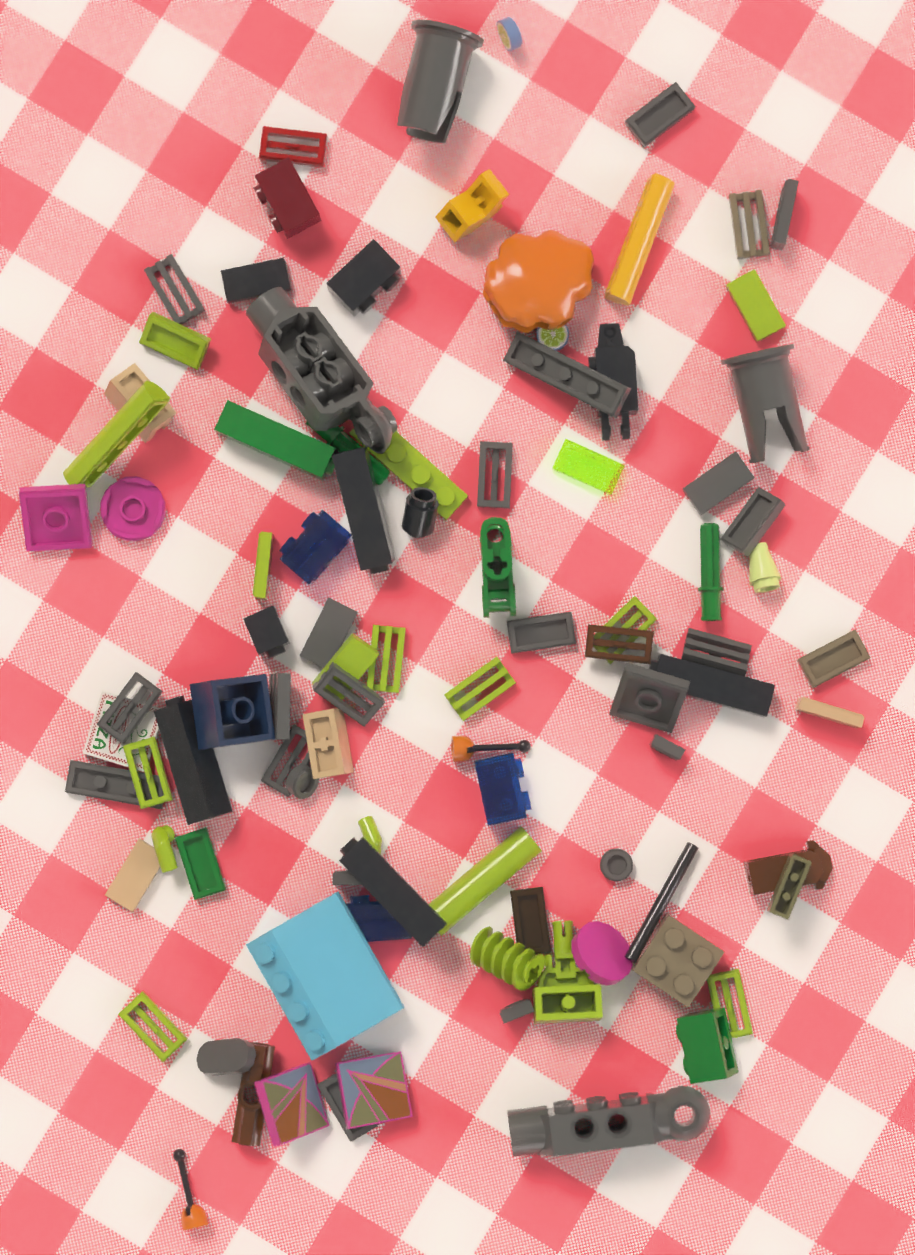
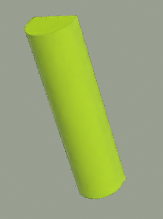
M145 381L64 470L63 476L69 485L86 484V488L91 487L168 404L171 398L157 384Z
M522 826L517 828L429 903L447 922L438 932L441 936L542 852Z

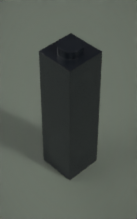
M363 446L335 453L332 455L360 570L369 569L370 574L389 570L388 564H392L396 559L368 447Z
M659 654L657 660L651 659V664H649L648 668L690 681L686 697L763 718L768 716L776 686L771 683L664 654Z
M184 695L166 700V707L154 711L187 824H194L233 812L214 748L198 750L192 700L185 701Z
M353 837L340 850L344 856L339 862L422 947L447 924L430 904L364 837L359 841Z

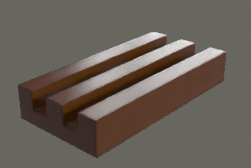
M588 624L584 658L651 664L654 631ZM594 632L646 638V644L595 639ZM595 645L645 651L643 657L592 651V648Z

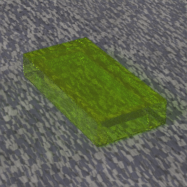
M565 438L552 470L611 496L625 465Z

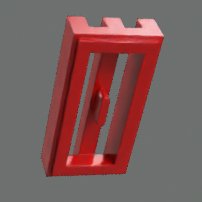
M263 126L259 160L279 163L289 157L292 164L324 168L327 133ZM268 136L318 141L319 146L268 141ZM267 148L277 150L318 154V157H306L266 151Z

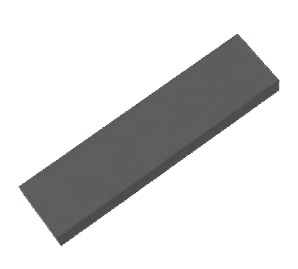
M518 331L503 359L504 362L614 418H617L631 388Z

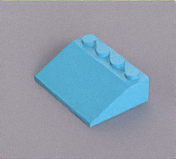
M339 891L246 944L311 1061L405 1008Z

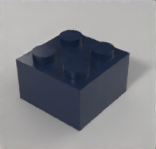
M267 674L190 684L198 750L275 739Z

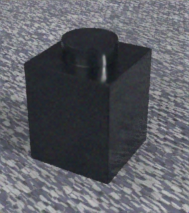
M274 606L243 618L259 656L266 654L267 658L271 659L286 652L284 646L291 643Z

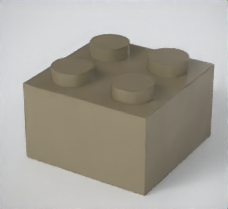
M666 913L648 940L637 962L633 963L631 970L689 1008L725 952Z

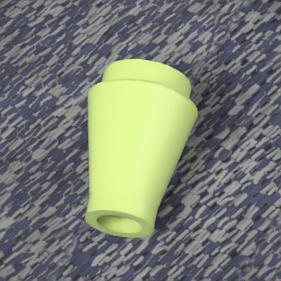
M761 542L756 545L749 555V585L753 586L755 593H764L780 587L779 580L781 575L768 550L767 543Z

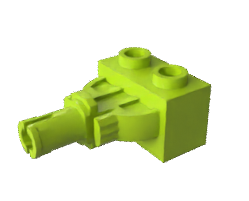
M562 921L552 922L554 968L552 967V954L545 955V968L538 979L537 987H534L532 990L534 1024L600 1021L603 1018L601 984H595V982L588 978L590 975L585 970L581 971L578 966H575L571 949L573 921L564 922V937L562 936Z

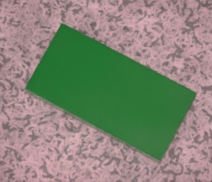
M205 827L175 837L194 900L227 890L208 828Z

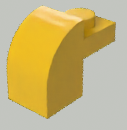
M488 169L481 173L465 192L449 200L435 218L455 243L494 216L503 207L501 203L509 196V193L493 172Z

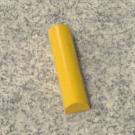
M658 173L652 174L647 179L606 288L605 299L627 306L631 304L675 185L671 179Z

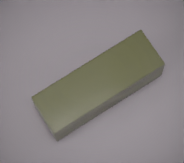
M789 853L766 911L789 920L812 861Z

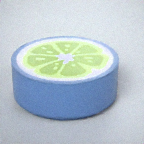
M511 17L497 21L498 35L504 47L508 51L521 47L522 37L516 22Z
M567 325L555 330H546L538 327L536 338L538 342L559 351L568 342L569 330Z

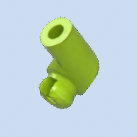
M373 816L360 819L358 825L363 837L381 854L382 838Z
M168 825L156 827L151 834L162 873L178 868L170 844L175 838V833L172 827Z

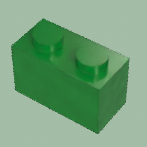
M725 1007L692 1012L677 1018L676 1035L679 1042L682 1043L684 1052L683 1068L686 1075L689 1076L690 1084L727 1079L739 1073Z

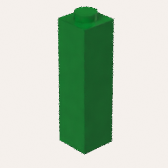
M227 400L214 428L216 434L321 481H324L326 474L329 476L333 475L335 467L332 455L337 452L335 447Z

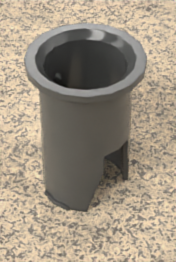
M423 19L413 20L411 29L415 31L417 37L402 90L397 126L406 127V135L435 143H446L459 107L472 53L477 48L483 47L484 39L471 31L447 23Z
M794 343L720 360L721 365H726L732 373L750 455L749 463L765 461L766 420L764 411L776 408L778 420L794 451L805 452L810 450L806 441L788 358L791 353L790 350L795 349Z

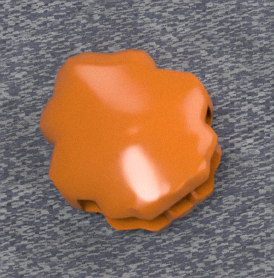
M547 230L538 237L514 234L501 244L498 259L491 261L487 265L483 297L489 304L492 313L505 328H514L523 333H529L536 327L546 330L558 329L573 319L575 303L583 300L591 293L593 287L591 272L594 263L592 249L582 241L567 238L555 230Z

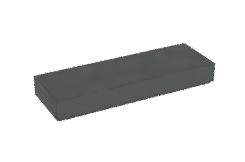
M70 760L65 786L66 793L139 805L130 770ZM138 772L146 801L150 800L152 797L145 773ZM153 774L159 797L164 796L159 776ZM164 803L150 807L156 809H163Z

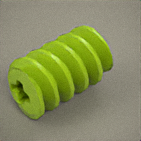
M490 926L483 928L475 936L470 950V960L473 965L482 967L484 971L492 973L493 976L499 979H503L504 982L513 985L520 991L530 988L538 980L546 962L545 956L542 954L535 956L534 950L531 948L525 949L524 945L520 942L514 944V939L509 936L504 938L503 933L499 931L493 933V928Z

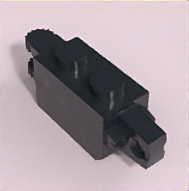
M619 323L600 324L598 346L595 347L594 357H588V367L631 388L618 416H621L620 435L622 439H630L629 415H636L638 412L635 351L629 346H624ZM597 409V417H600L602 441L610 440V415Z

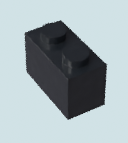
M373 239L326 283L327 289L354 317L359 312L364 315L377 303L375 297L383 290L389 292L399 283L401 279L398 276L401 274V267Z

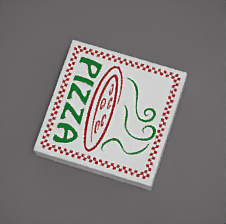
M101 691L83 754L129 767L123 745L154 736L157 740L159 727L154 711L161 708L152 706L126 743L122 744L96 725L118 696ZM126 698L108 721L107 724L109 726H113L132 699ZM139 702L117 732L122 735L145 703ZM150 745L145 746L150 762L152 751ZM138 748L134 749L132 752L137 769L144 772Z

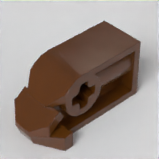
M814 840L806 841L807 849L789 853L812 861L802 886L814 884L815 890L824 888L833 867L830 855ZM789 853L743 861L749 894L757 895L775 890Z

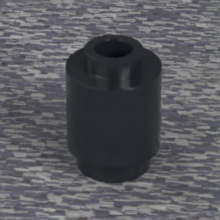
M414 488L406 498L402 528L414 538H423L434 531L439 503L436 499V493L428 488Z

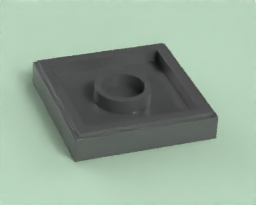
M626 662L609 715L672 733L690 681Z

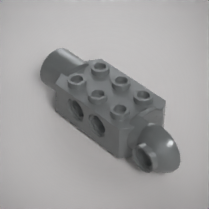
M282 287L270 289L254 300L246 310V316L263 338L258 355L313 430L327 431L351 420L355 433L361 443L374 452L383 454L391 443L392 433L397 431L396 419L387 407L380 406L377 408L369 400L368 396L374 382L318 307H297Z
M677 1086L668 1089L665 1093L653 1094L650 1092L642 1097L639 1095V1092H626L619 1094V1099L607 1101L606 1096H594L586 1098L585 1104L574 1105L573 1100H561L553 1102L552 1108H547V1105L507 1110L513 1157L535 1154L554 1157L652 1145L672 1139L689 1141L702 1134L710 1121V1107L707 1099L700 1091L690 1086ZM688 1106L692 1109V1117L688 1122L680 1123L675 1120V1112L679 1107ZM615 1114L624 1116L621 1125L617 1127L608 1125V1120L611 1116ZM587 1118L591 1120V1125L587 1130L579 1131L574 1128L579 1119Z

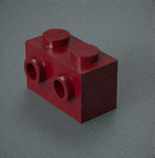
M289 157L254 175L258 185L254 186L253 190L262 205L268 203L273 214L268 217L277 233L283 231L288 239L321 221L320 214Z

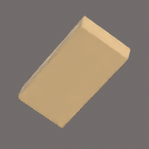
M806 697L798 698L794 710L853 728H862L865 718L863 714Z
M140 838L138 839L105 893V896L131 912L135 911L160 870L154 846Z

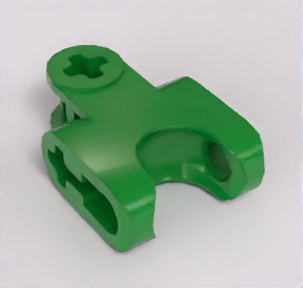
M488 518L482 523L480 533L483 618H489V613L510 612V616H516V596L512 573L511 532L509 524L503 518ZM492 530H498L503 535V539L499 542H491L487 538V534ZM495 561H498L500 566L503 567L500 574H495L494 570L490 569ZM503 599H506V600H507V601L491 602V600H503Z

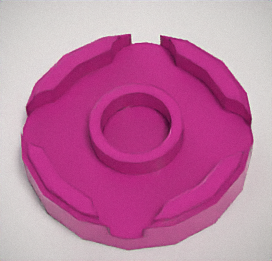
M139 476L124 477L114 482L105 490L100 502V516L106 528L115 537L125 541H142L153 536L161 528L166 516V502L161 491L151 481Z
M600 921L588 922L577 931L571 941L572 955L576 965L581 971L585 970L590 975L588 978L593 982L605 986L615 985L630 973L633 962L624 957L629 949V944L622 934L610 924Z

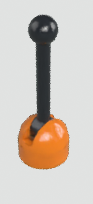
M467 736L451 737L453 762L467 761L472 758L475 751L519 750L526 753L531 748L528 740H521L519 743L475 745L472 739Z
M176 1149L173 1152V1158L178 1162L187 1206L181 1213V1225L183 1231L205 1226L209 1223L205 1210L193 1202L184 1163L186 1152L183 1149Z

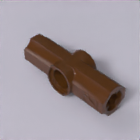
M251 1042L255 1047L256 1058L253 1066L247 1072L242 1073L231 1142L246 1146H260L264 1114L260 1101H249L245 1096V1089L250 1085H255L254 1082L271 1076L275 1046Z

